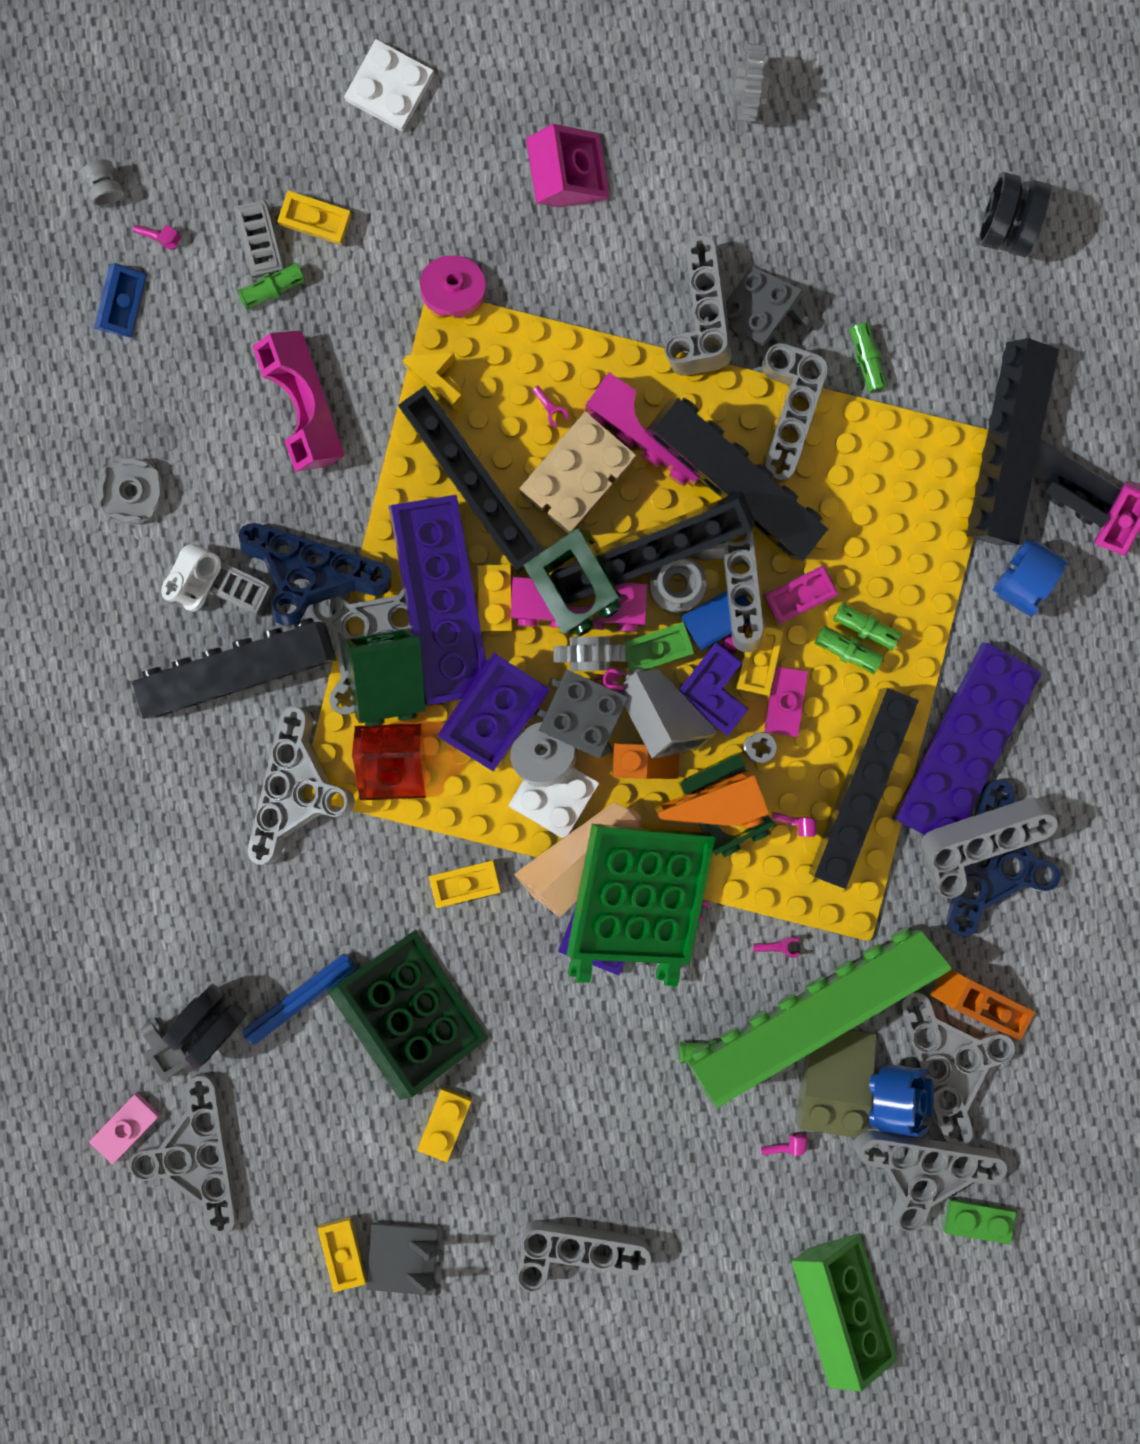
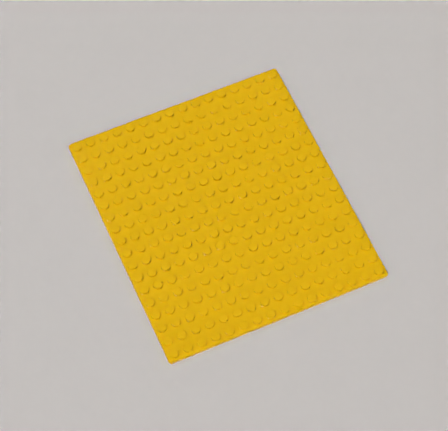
M484 302L474 313L461 318H454V315H446V317L437 315L428 309L424 303L411 355L454 353L456 361L441 378L444 379L446 376H449L461 387L459 394H461L463 399L462 404L454 411L429 388L428 390L543 550H546L568 534L548 518L547 512L551 509L548 504L547 509L542 513L520 494L519 488L585 412L586 403L608 372L636 391L634 401L635 414L640 425L645 430L670 399L680 398L682 400L686 398L698 407L699 411L697 414L706 422L711 420L723 429L724 434L722 436L731 444L736 442L744 447L749 453L747 458L756 466L758 464L763 465L789 385L769 379L762 372L730 364L718 370L681 376L672 370L663 347ZM680 352L675 359H683L688 354ZM409 370L406 371L398 405L425 386ZM538 385L556 407H562L568 413V420L559 411H555L552 414L553 421L558 425L557 428L552 427L548 423V412L532 391ZM822 388L796 470L785 483L779 484V486H787L798 495L796 501L804 508L810 507L818 512L823 518L821 523L828 530L806 559L802 561L792 560L757 528L753 526L752 529L763 626L784 631L776 667L808 671L798 737L767 733L776 742L777 749L774 757L764 763L755 762L747 758L743 750L746 738L757 732L766 733L764 732L769 696L736 689L740 671L739 666L723 688L749 708L728 736L710 723L717 732L715 736L696 751L679 753L678 779L612 777L613 752L599 759L577 749V762L574 768L596 780L599 784L570 833L613 802L624 808L632 807L642 818V821L639 823L642 828L703 833L698 823L661 820L655 806L684 795L678 784L679 781L736 752L740 753L746 764V770L755 775L770 818L772 812L791 817H810L816 822V835L814 837L798 836V825H789L773 820L776 825L769 828L771 834L756 842L749 838L739 843L740 850L726 857H723L722 853L715 855L712 852L703 900L865 941L871 940L874 935L902 824L892 819V816L915 773L974 538L968 537L966 534L988 429ZM801 397L792 399V406L797 411L803 412L808 409L805 399ZM399 406L397 407L360 553L362 557L381 562L389 567L392 579L391 589L380 596H373L355 590L350 593L348 603L353 604L397 596L403 589L389 511L390 505L457 495L478 612L477 565H504L510 563L405 418ZM607 426L604 427L613 436H615L616 433L614 431L609 429ZM786 428L781 431V436L785 442H797L798 437L794 430ZM632 445L628 449L636 454L635 462L616 484L611 481V476L608 478L612 483L611 490L579 528L588 530L595 540L592 547L596 551L722 498L700 479L697 480L693 487L689 484H686L685 487L679 485L669 477V470L662 465L654 467L642 458L643 452ZM781 453L775 465H772L776 467V474L780 475L783 470H786L782 468V464L788 453ZM742 534L730 540L741 542L745 539V536ZM692 555L687 556L701 566L707 580L703 598L691 610L727 590L723 559L698 560ZM574 556L573 558H571V559L568 560L567 562L576 559V557ZM737 564L732 567V570L737 574H745L749 571V568L744 564ZM824 565L839 595L778 625L763 595ZM511 566L512 582L513 577L530 578L526 569L517 574ZM650 571L622 582L647 584L644 626H638L637 632L617 631L618 625L604 624V630H591L580 637H609V645H620V643L682 623L681 617L689 611L670 613L655 604L649 592V578L652 573ZM675 575L669 578L668 587L672 592L682 593L686 590L687 585L683 577ZM377 576V578H376L375 580H371V581L376 582V580H377L378 578H382V577H378V576ZM596 593L567 605L578 608L592 606L596 600ZM746 596L749 602L752 604L753 600L750 597ZM405 597L402 600V603H406ZM845 602L866 615L871 613L877 616V621L902 632L900 639L896 640L898 642L896 647L890 651L888 648L867 637L865 639L858 637V632L837 621H833L835 613H838L837 609L840 604ZM398 609L394 612L393 623L397 627L403 628L410 623L408 610ZM353 617L347 623V631L352 636L361 635L365 629V623L359 617ZM512 620V632H481L486 663L495 652L550 689L538 706L539 709L547 712L558 689L549 684L550 679L553 678L561 681L566 669L570 671V662H554L553 646H570V637H577L576 634H563L560 628H551V622L538 621V627L518 626V620ZM825 625L849 639L854 637L858 639L859 644L883 655V660L875 674L873 675L848 661L844 663L839 660V656L815 645L814 642L823 626ZM749 626L747 627V629H746V631H745V632H746V633H745V637H746V638H747V635H748ZM689 636L694 654L648 670L659 669L679 690L714 644L700 650ZM722 638L721 640H719V641H717V642L722 645L724 638ZM739 650L732 654L742 660L744 652ZM337 651L335 652L337 661H334L332 664L312 749L329 782L333 785L347 788L354 795L355 806L352 811L533 857H538L562 840L561 837L508 806L523 782V779L516 774L510 759L511 747L493 772L439 738L437 734L461 699L425 705L426 711L417 713V718L398 720V717L386 718L384 724L377 726H365V722L359 723L355 718V712L351 714L335 712L329 703L330 694L341 679ZM626 661L610 662V669L625 671L627 675L630 673ZM607 670L572 672L596 682L594 681V675L605 674ZM621 675L618 678L619 686L626 681L627 675ZM349 678L345 683L346 685H350ZM596 682V683H598V684H600V685L606 687V686L604 685V683H602V682ZM351 688L346 694H338L337 698L340 699L338 706L340 708H343L345 705L350 707L353 705V701L350 699L352 695ZM889 688L919 701L848 885L844 889L813 877L809 874V871L879 690ZM625 706L609 738L612 750L613 743L644 744ZM534 712L523 730L528 726L543 722L544 718L536 715ZM762 738L760 742H753L752 748L756 750L755 756L757 757L760 752L766 753L768 747L763 745L764 739ZM727 774V775H725V776H723V777H721V778H719V779H717V780H715V781H713V782H711V783H709V784H707V785H705V786H703V787H701V788H704V787H706V786H709V785H712V784L717 783V782H719V781H722V780H725V779H727V778H730V775ZM307 785L304 788L303 798L314 800L315 789L312 785ZM338 792L332 797V806L343 808L344 797L341 793ZM718 825L722 832L728 835H737L745 830L743 825Z

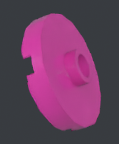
M456 255L442 256L431 261L423 269L420 278L421 298L427 308L435 314L443 317L454 315V318H461L474 313L483 302L486 291L484 274L479 266L468 258Z

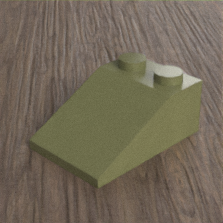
M850 1029L805 1056L795 1121L800 1129L857 1138L862 1132L868 1131L869 1114L872 1107V1093L870 1092L869 1083L871 1075L874 1073L876 1033Z

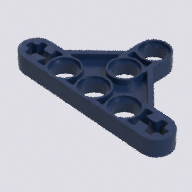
M258 523L247 524L239 530L238 536L242 552L265 562L278 589L272 599L271 606L274 620L281 625L290 626L298 623L309 605L356 590L369 595L380 596L391 589V571L387 565ZM281 545H289L293 548L288 554L276 552V549ZM311 555H320L324 558L318 564H311L306 561ZM347 564L355 569L351 573L342 574L337 571V568ZM377 576H378V577H382V578H378V579L376 580V582L371 581V580H375V579L377 578ZM298 579H306L310 582L309 586L301 589L294 587L292 584ZM283 604H293L296 606L295 611L288 614L281 613L278 610Z
M992 780L985 784L975 816L988 812L985 811L986 805L989 807L994 806L995 797L990 796L992 789L997 790L999 785L1002 786L1001 791L1006 793L1005 799L998 800L996 809L1012 804L1015 792L1011 784L1004 780ZM1028 846L988 859L987 864L982 867H976L974 864L964 866L967 881L975 880L979 884L980 892L972 899L966 898L963 893L951 899L946 918L947 926L951 932L959 936L967 937L972 935L979 926L983 910L1025 886L1041 891H1050L1057 887L1061 877L1058 867L1051 862L1034 858ZM1015 857L1020 863V870L1016 875L1008 876L1003 869L1004 863L1008 858ZM1046 866L1051 870L1052 878L1047 884L1040 885L1036 881L1035 873L1040 867ZM960 900L969 905H976L975 910L967 909L966 918L970 920V925H964L962 930H959V924L955 923L956 916L962 917L965 909L963 906H958Z

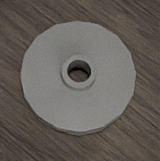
M135 457L120 458L114 461L115 463L111 464L108 468L106 467L101 473L97 484V496L107 514L113 519L126 524L143 523L153 518L161 509L165 498V486L160 473L148 462ZM131 486H136L137 494L134 497H129L127 493Z
M542 722L528 726L518 735L512 744L510 759L516 774L521 779L535 787H549L563 781L571 768L573 770L577 762L578 750L569 744L538 731ZM547 749L544 755H538L540 750Z

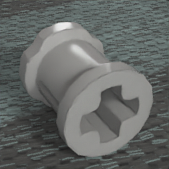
M754 733L746 738L743 745L747 758L760 763L771 760L777 749L775 740L767 733ZM762 738L764 739L763 745L768 747L766 753L760 752L757 757L755 756L756 750L752 748L753 742H760Z

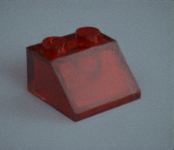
M422 723L355 726L352 758L360 800L426 798L425 746Z

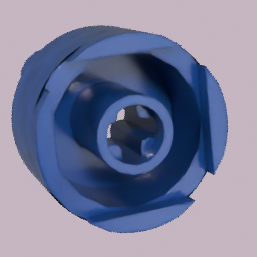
M1026 539L1010 561L1015 567L1013 569L1008 567L992 590L998 593L996 597L1029 617H1033L1039 609L1037 607L1040 600H1046L1063 574L1064 566L1068 564L1069 560L1036 540L1030 541Z
M886 1064L881 1068L879 1074L873 1073L869 1083L870 1092L874 1094L873 1107L869 1114L870 1126L878 1128L880 1132L916 1137L925 1136L929 1126L923 1125L925 1116L932 1117L934 1104L932 1079L925 1077L926 1074L930 1073L928 1069Z

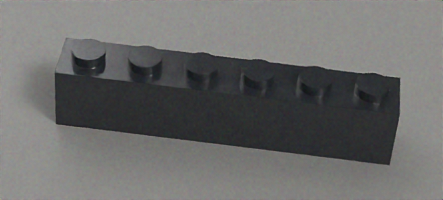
M1031 338L1006 342L1002 355L1000 376L995 389L996 395L992 414L989 418L986 443L982 452L979 477L975 485L974 501L968 519L969 525L966 534L968 537L995 545H1019L1059 349Z
M426 386L422 387L398 405L401 412L517 574L525 569L523 566L525 563L544 550Z
M680 398L670 399L644 432L722 499L743 491L755 520L754 527L792 560L804 561L828 530L821 523L822 516L810 507L804 508L796 501L798 495L784 485L780 487L772 480L774 475L769 469L761 464L756 466L747 458L749 453L744 447L736 442L731 444L722 436L724 431L719 425L711 420L706 422L697 414L699 411L698 407L686 398L682 400Z
M740 491L605 546L595 552L614 585H617L750 532L753 529L755 520L743 491ZM577 559L562 564L551 574V578L566 605L595 594L592 584Z
M313 618L303 619L294 624V629L283 632L282 628L272 629L262 633L263 639L254 642L251 637L241 639L232 643V649L222 652L221 647L202 652V659L192 661L191 657L171 662L173 667L171 669L162 671L161 667H156L141 672L143 678L131 682L142 718H158L337 661L326 623L314 622Z
M889 688L879 690L811 865L809 874L813 877L846 889L919 700Z

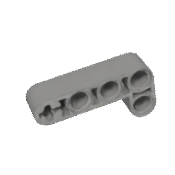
M707 236L693 238L686 247L696 331L675 335L665 345L664 352L672 370L681 376L718 370L726 367L732 359L721 261L714 241ZM702 256H705L707 266L701 265ZM707 284H713V285H714L711 289H709V290H707V291H702V290H701V288H702L704 285H707ZM709 315H718L717 318L711 322L704 321L705 318ZM714 345L722 346L718 352H708ZM680 352H689L685 358L675 359Z
M781 343L770 347L762 361V370L766 377L789 385L763 466L773 473L774 477L772 480L778 485L785 483L796 470L828 369L823 357ZM775 355L783 357L787 363L786 368L777 369L773 367L770 358ZM807 365L814 367L818 372V378L813 380L806 378L803 375L802 368ZM795 397L805 399L808 409L803 412L797 411L792 406V399ZM786 428L794 430L798 437L797 442H785L781 436V431ZM781 453H788L782 464V468L786 470H783L780 475L776 474V467L772 465H775Z
M753 531L743 534L745 539L741 542L727 540L692 554L698 560L723 559L732 641L734 646L742 652L755 651L760 646L763 636V619ZM737 564H744L749 568V571L745 574H737L732 570V567ZM744 595L750 597L753 603L743 607L738 605L735 599ZM749 618V629L752 638H746L743 633L744 619Z
M1032 797L931 830L921 841L927 873L940 895L944 898H955L961 895L967 887L964 866L1045 840L1055 833L1058 822L1043 801Z
M535 1220L525 1227L523 1233L517 1280L524 1291L537 1292L541 1290L547 1281L550 1262L629 1275H641L649 1269L651 1264L650 1247L644 1238L636 1235ZM534 1234H541L546 1238V1241L541 1245H535L529 1238ZM567 1239H573L579 1243V1246L574 1250H567L562 1246V1243ZM606 1244L612 1250L607 1255H599L594 1249L598 1245ZM618 1247H622L621 1258H618ZM634 1251H640L641 1255H638L637 1260L631 1259ZM528 1267H536L541 1271V1274L537 1277H529L525 1274L524 1270Z

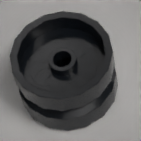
M1002 172L994 185L985 209L979 234V245L997 250L1006 240L1008 253L1026 258L1030 254L1041 231L1049 205L1051 184L1032 179L1023 188L1021 176Z
M211 984L198 998L195 997L175 1019V1023L162 1038L174 1051L183 1048L194 1038L196 1041L187 1050L185 1060L197 1071L220 1048L248 1015L240 1006L233 1003L228 1005L217 1016L215 1012L223 1004L225 993L215 984Z

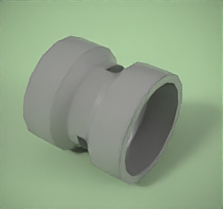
M96 160L88 163L80 170L83 182L90 187L89 196L95 206L109 205L124 196L121 184L115 181V170L110 160Z

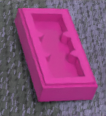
M822 565L763 595L779 625L839 594L825 566Z
M782 667L775 668L764 732L798 737L808 671Z

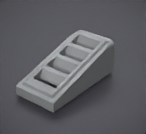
M260 200L235 206L237 224L251 277L256 278L267 273L273 274L283 270L284 267L272 213L267 201ZM263 216L262 219L246 221V219ZM266 228L267 231L266 233L253 236L249 235V232ZM270 242L269 247L256 250L252 248L253 245ZM273 255L274 260L256 264L255 259Z
M221 561V569L226 572L218 588L211 586L209 592L261 616L275 587ZM234 574L237 577L228 594L224 590L231 575ZM244 579L248 583L239 599L235 596ZM254 585H256L259 589L252 603L249 604L246 601Z

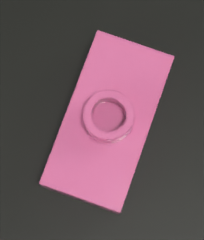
M137 1092L89 1143L113 1165L161 1114Z

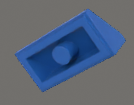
M117 263L109 266L94 329L132 338L147 274Z
M727 590L681 617L689 636L700 650L731 634ZM744 595L735 599V602L740 606L746 607L751 605ZM749 618L744 619V626L749 624Z

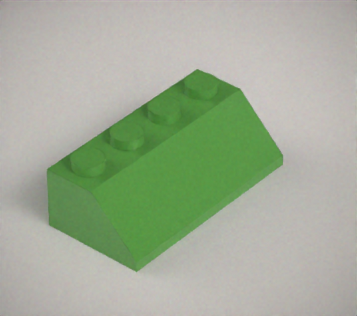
M854 1234L810 1247L793 1259L792 1265L829 1388L862 1392L898 1359L861 1235Z

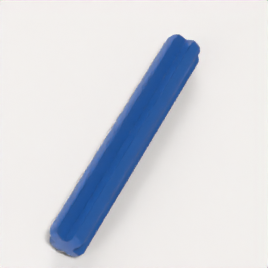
M345 953L340 955L244 1028L243 1034L246 1040L253 1045L257 1044L355 969L353 960Z

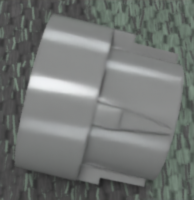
M690 557L682 558L653 570L649 578L651 598L658 607L670 613H683L694 608L703 598L707 586L703 569ZM675 575L683 577L687 585L686 590L682 593L672 592L668 587L669 578Z

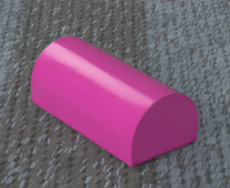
M1125 481L1110 509V518L1100 528L1094 540V544L1123 556L1127 555L1140 531V484L1133 481Z

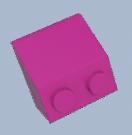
M553 123L526 138L536 204L561 207L610 198L600 133Z

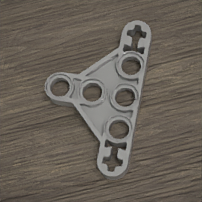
M404 588L397 596L353 604L347 603L339 596L333 597L332 599L336 601L338 609L331 617H325L321 614L319 610L321 602L313 604L314 615L333 629L341 679L329 697V703L335 712L339 714L354 713L353 705L351 707L345 705L343 708L338 706L340 704V699L337 698L338 694H346L350 690V685L345 684L349 676L342 639L406 628L411 630L410 623L403 628L397 627L393 623V614L396 610H407V604L402 603L405 597ZM359 617L364 621L365 629L361 635L352 636L348 633L347 623L351 618Z
M289 707L282 712L279 718L248 844L249 858L255 864L271 865L276 863L281 856L285 838L319 815L345 817L352 812L355 806L354 795L350 790L329 782L309 743L313 728V718L311 713L304 708ZM293 718L301 720L300 727L292 724ZM287 735L298 737L297 741L287 739ZM288 745H291L295 751V756L290 763H286L282 757L283 749ZM279 777H283L287 783L286 791L282 795H278L274 789V784ZM307 785H312L315 789V798L310 803H306L302 796L303 790ZM339 792L344 797V806L340 811H335L332 808L331 799ZM271 809H275L279 815V821L274 827H270L266 820L267 814ZM263 832L274 833V837L263 835ZM261 845H265L269 849L268 855H264V852L260 851Z
M915 991L899 1001V1009L919 1068L927 1069L928 1064L937 1059L944 1063V1071L940 1076L932 1077L929 1074L925 1075L927 1079H932L933 1111L941 1135L948 1143L966 1146L973 1137V1128L967 1112L989 1068L1010 1061L1015 1053V1045L1012 1039L1001 1032H991L974 1037L935 1017L928 997L920 991ZM912 998L923 1002V1005L919 1007V1012L924 1020L929 1017V1021L918 1022L916 1014L912 1010H907V1007L911 1005ZM911 1022H918L913 1026L911 1025ZM924 1028H929L934 1033L933 1041L927 1046L919 1045L916 1038L918 1032ZM996 1039L1005 1040L1007 1045L1005 1053L1001 1056H993L990 1052V1044ZM965 1049H971L976 1057L974 1063L967 1067L961 1066L958 1060L959 1054ZM944 1091L953 1092L955 1097L954 1103L948 1108L940 1107L937 1101L940 1093ZM954 1115L957 1124L961 1128L965 1127L960 1132V1138L956 1139L953 1134H949V1132L953 1131V1125L948 1117L943 1120V1116Z
M199 1073L192 1077L185 1086L187 1111L162 1145L143 1148L132 1157L130 1170L135 1178L142 1181L165 1179L203 1207L205 1225L211 1234L223 1236L228 1234L237 1222L236 1202L218 1085L211 1075ZM199 1081H202L203 1086L209 1087V1090L204 1094L205 1104L212 1102V1106L205 1105L198 1109L195 1108V1105H199L202 1102L200 1092H194L193 1090ZM209 1113L214 1117L215 1126L213 1129L205 1130L199 1126L198 1117L200 1114ZM209 1145L217 1147L220 1152L219 1160L216 1162L207 1161L203 1156L204 1147ZM176 1150L184 1152L188 1158L186 1166H174L171 1162V1153ZM147 1155L154 1160L155 1168L153 1171L144 1172L139 1168L138 1160L141 1156ZM212 1178L221 1179L225 1184L224 1193L219 1195L211 1193L208 1188L209 1180ZM227 1200V1203L222 1204L221 1212L223 1217H229V1220L222 1227L219 1221H214L219 1212L218 1204L211 1206L210 1203H219Z
M874 1130L862 1132L854 1143L855 1151L864 1164L885 1169L898 1192L892 1211L893 1217L899 1227L906 1232L919 1230L926 1222L931 1207L973 1182L983 1184L998 1183L1005 1177L1007 1172L1006 1163L996 1151L991 1149ZM899 1148H909L906 1156L900 1159L894 1158V1154ZM931 1152H938V1157L934 1162L924 1163L926 1155ZM968 1157L964 1166L960 1168L953 1167L954 1162L958 1158ZM924 1180L928 1181L927 1186L922 1191H913L916 1183ZM907 1210H917L913 1218L909 1220L902 1219L903 1214Z

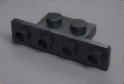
M1040 440L1033 475L1045 482L1047 498L1059 507L1063 508L1066 505L1076 511V517L1088 525L1095 523L1102 528L1110 518V509L1121 488L1044 440Z

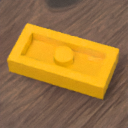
M287 190L277 222L280 226L342 246L352 214L349 210Z
M511 564L477 565L478 618L481 632H512Z
M763 626L760 646L755 651L743 653V663L740 666L736 689L765 696L770 695L783 630ZM750 629L748 630L747 638H752Z
M494 860L429 875L436 908L501 893Z
M442 1087L417 1151L448 1162L472 1098Z
M351 1216L319 1224L317 1229L333 1293L365 1285L367 1277Z

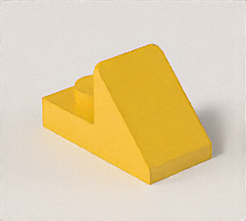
M453 352L406 355L402 362L405 368L452 410L455 411L462 404L463 399L461 394H459L461 387L449 376H446L444 379L441 378L456 361Z

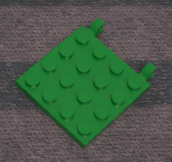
M592 823L566 954L573 959L569 964L568 976L576 977L577 983H589L592 976L593 960L660 963L656 970V979L664 980L665 986H677L680 979L681 964H690L716 837L708 833Z

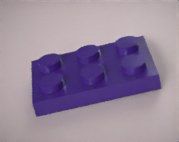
M494 652L437 735L440 739L494 772L550 689Z

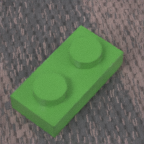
M684 622L620 643V645H626V663L629 672L643 668L645 671L694 654Z
M949 1198L943 1230L946 1234L1011 1245L1016 1211L1011 1208Z

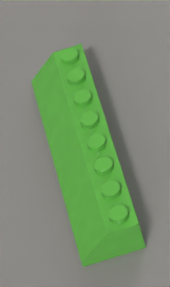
M908 927L894 933L891 936L892 941L884 946L877 944L863 952L864 957L855 963L847 961L836 967V974L826 980L824 977H820L810 982L806 986L807 991L797 997L795 994H791L778 1002L779 1007L767 1013L765 1010L752 1016L749 1019L751 1024L740 1030L738 1027L728 1030L720 1036L722 1041L711 1047L709 1044L699 1047L692 1052L693 1058L687 1060V1063L707 1098L718 1108L952 970L922 931L909 930Z

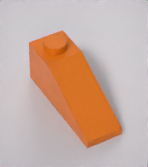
M953 969L937 979L930 993V996L952 1009L1021 1041L1035 1014V1011Z

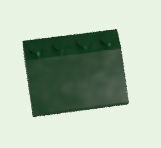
M416 930L326 990L399 1100L415 1096L488 1039Z

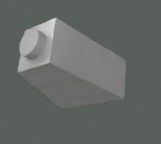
M643 668L636 669L626 676V681L621 685L625 687L624 690H617L618 693L628 697L624 706L651 758L696 751L717 734L715 728L659 669L646 671Z

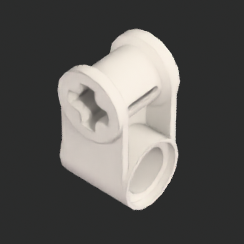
M195 544L183 547L169 576L162 585V597L169 602L177 601L183 604L184 608L188 611L194 612L199 610L220 572L221 561L219 557Z

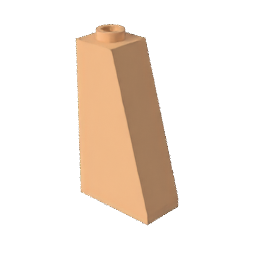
M613 802L514 875L533 898L561 917L577 901L591 824L642 828L639 824L642 818L632 807L624 808Z

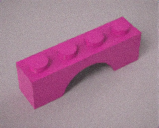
M302 331L269 333L253 345L252 348L262 377L281 386L290 396L295 406L297 415L296 427L291 436L284 440L294 470L298 472L327 467L345 455Z
M608 372L586 403L585 412L603 427L607 426L616 433L614 437L626 447L631 448L633 445L643 452L642 458L654 467L662 465L669 470V477L676 483L684 487L686 484L693 487L699 478L644 432L645 429L637 420L634 409L636 391Z
M513 577L511 619L518 620V626L538 627V621L551 622V628H559L532 579ZM617 584L615 586L619 593L627 595L629 600L621 604L622 610L607 619L601 617L593 623L595 627L592 630H604V624L618 625L617 631L637 632L638 626L645 625L647 584ZM567 605L572 612L577 614L586 613L593 607L592 605L578 608Z

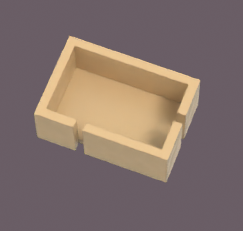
M584 412L519 488L520 494L542 513L545 512L548 504L551 507L547 512L548 518L569 534L579 528L609 493L612 483L608 478L611 476V481L616 484L633 465L636 454L588 413Z

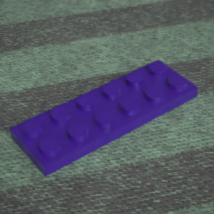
M457 495L390 505L389 511L411 631L417 634L420 640L425 705L462 699L485 666L486 657Z
M982 642L892 819L924 836L931 830L967 819L1042 673L993 645Z

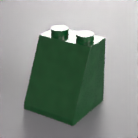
M406 628L342 639L355 718L359 723L365 722V726H377L384 724L386 718L398 717V720H410L417 718V713L426 711L420 640L417 634Z

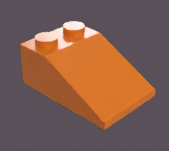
M749 771L655 806L661 820L727 826L743 825L744 829L764 822L762 817L769 814L755 775Z

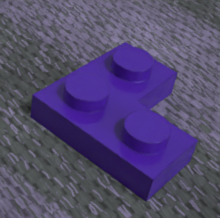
M715 642L679 691L710 723L728 736L749 709L723 688L743 661L720 643Z

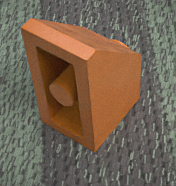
M613 743L612 777L678 779L679 754L651 758L645 744Z

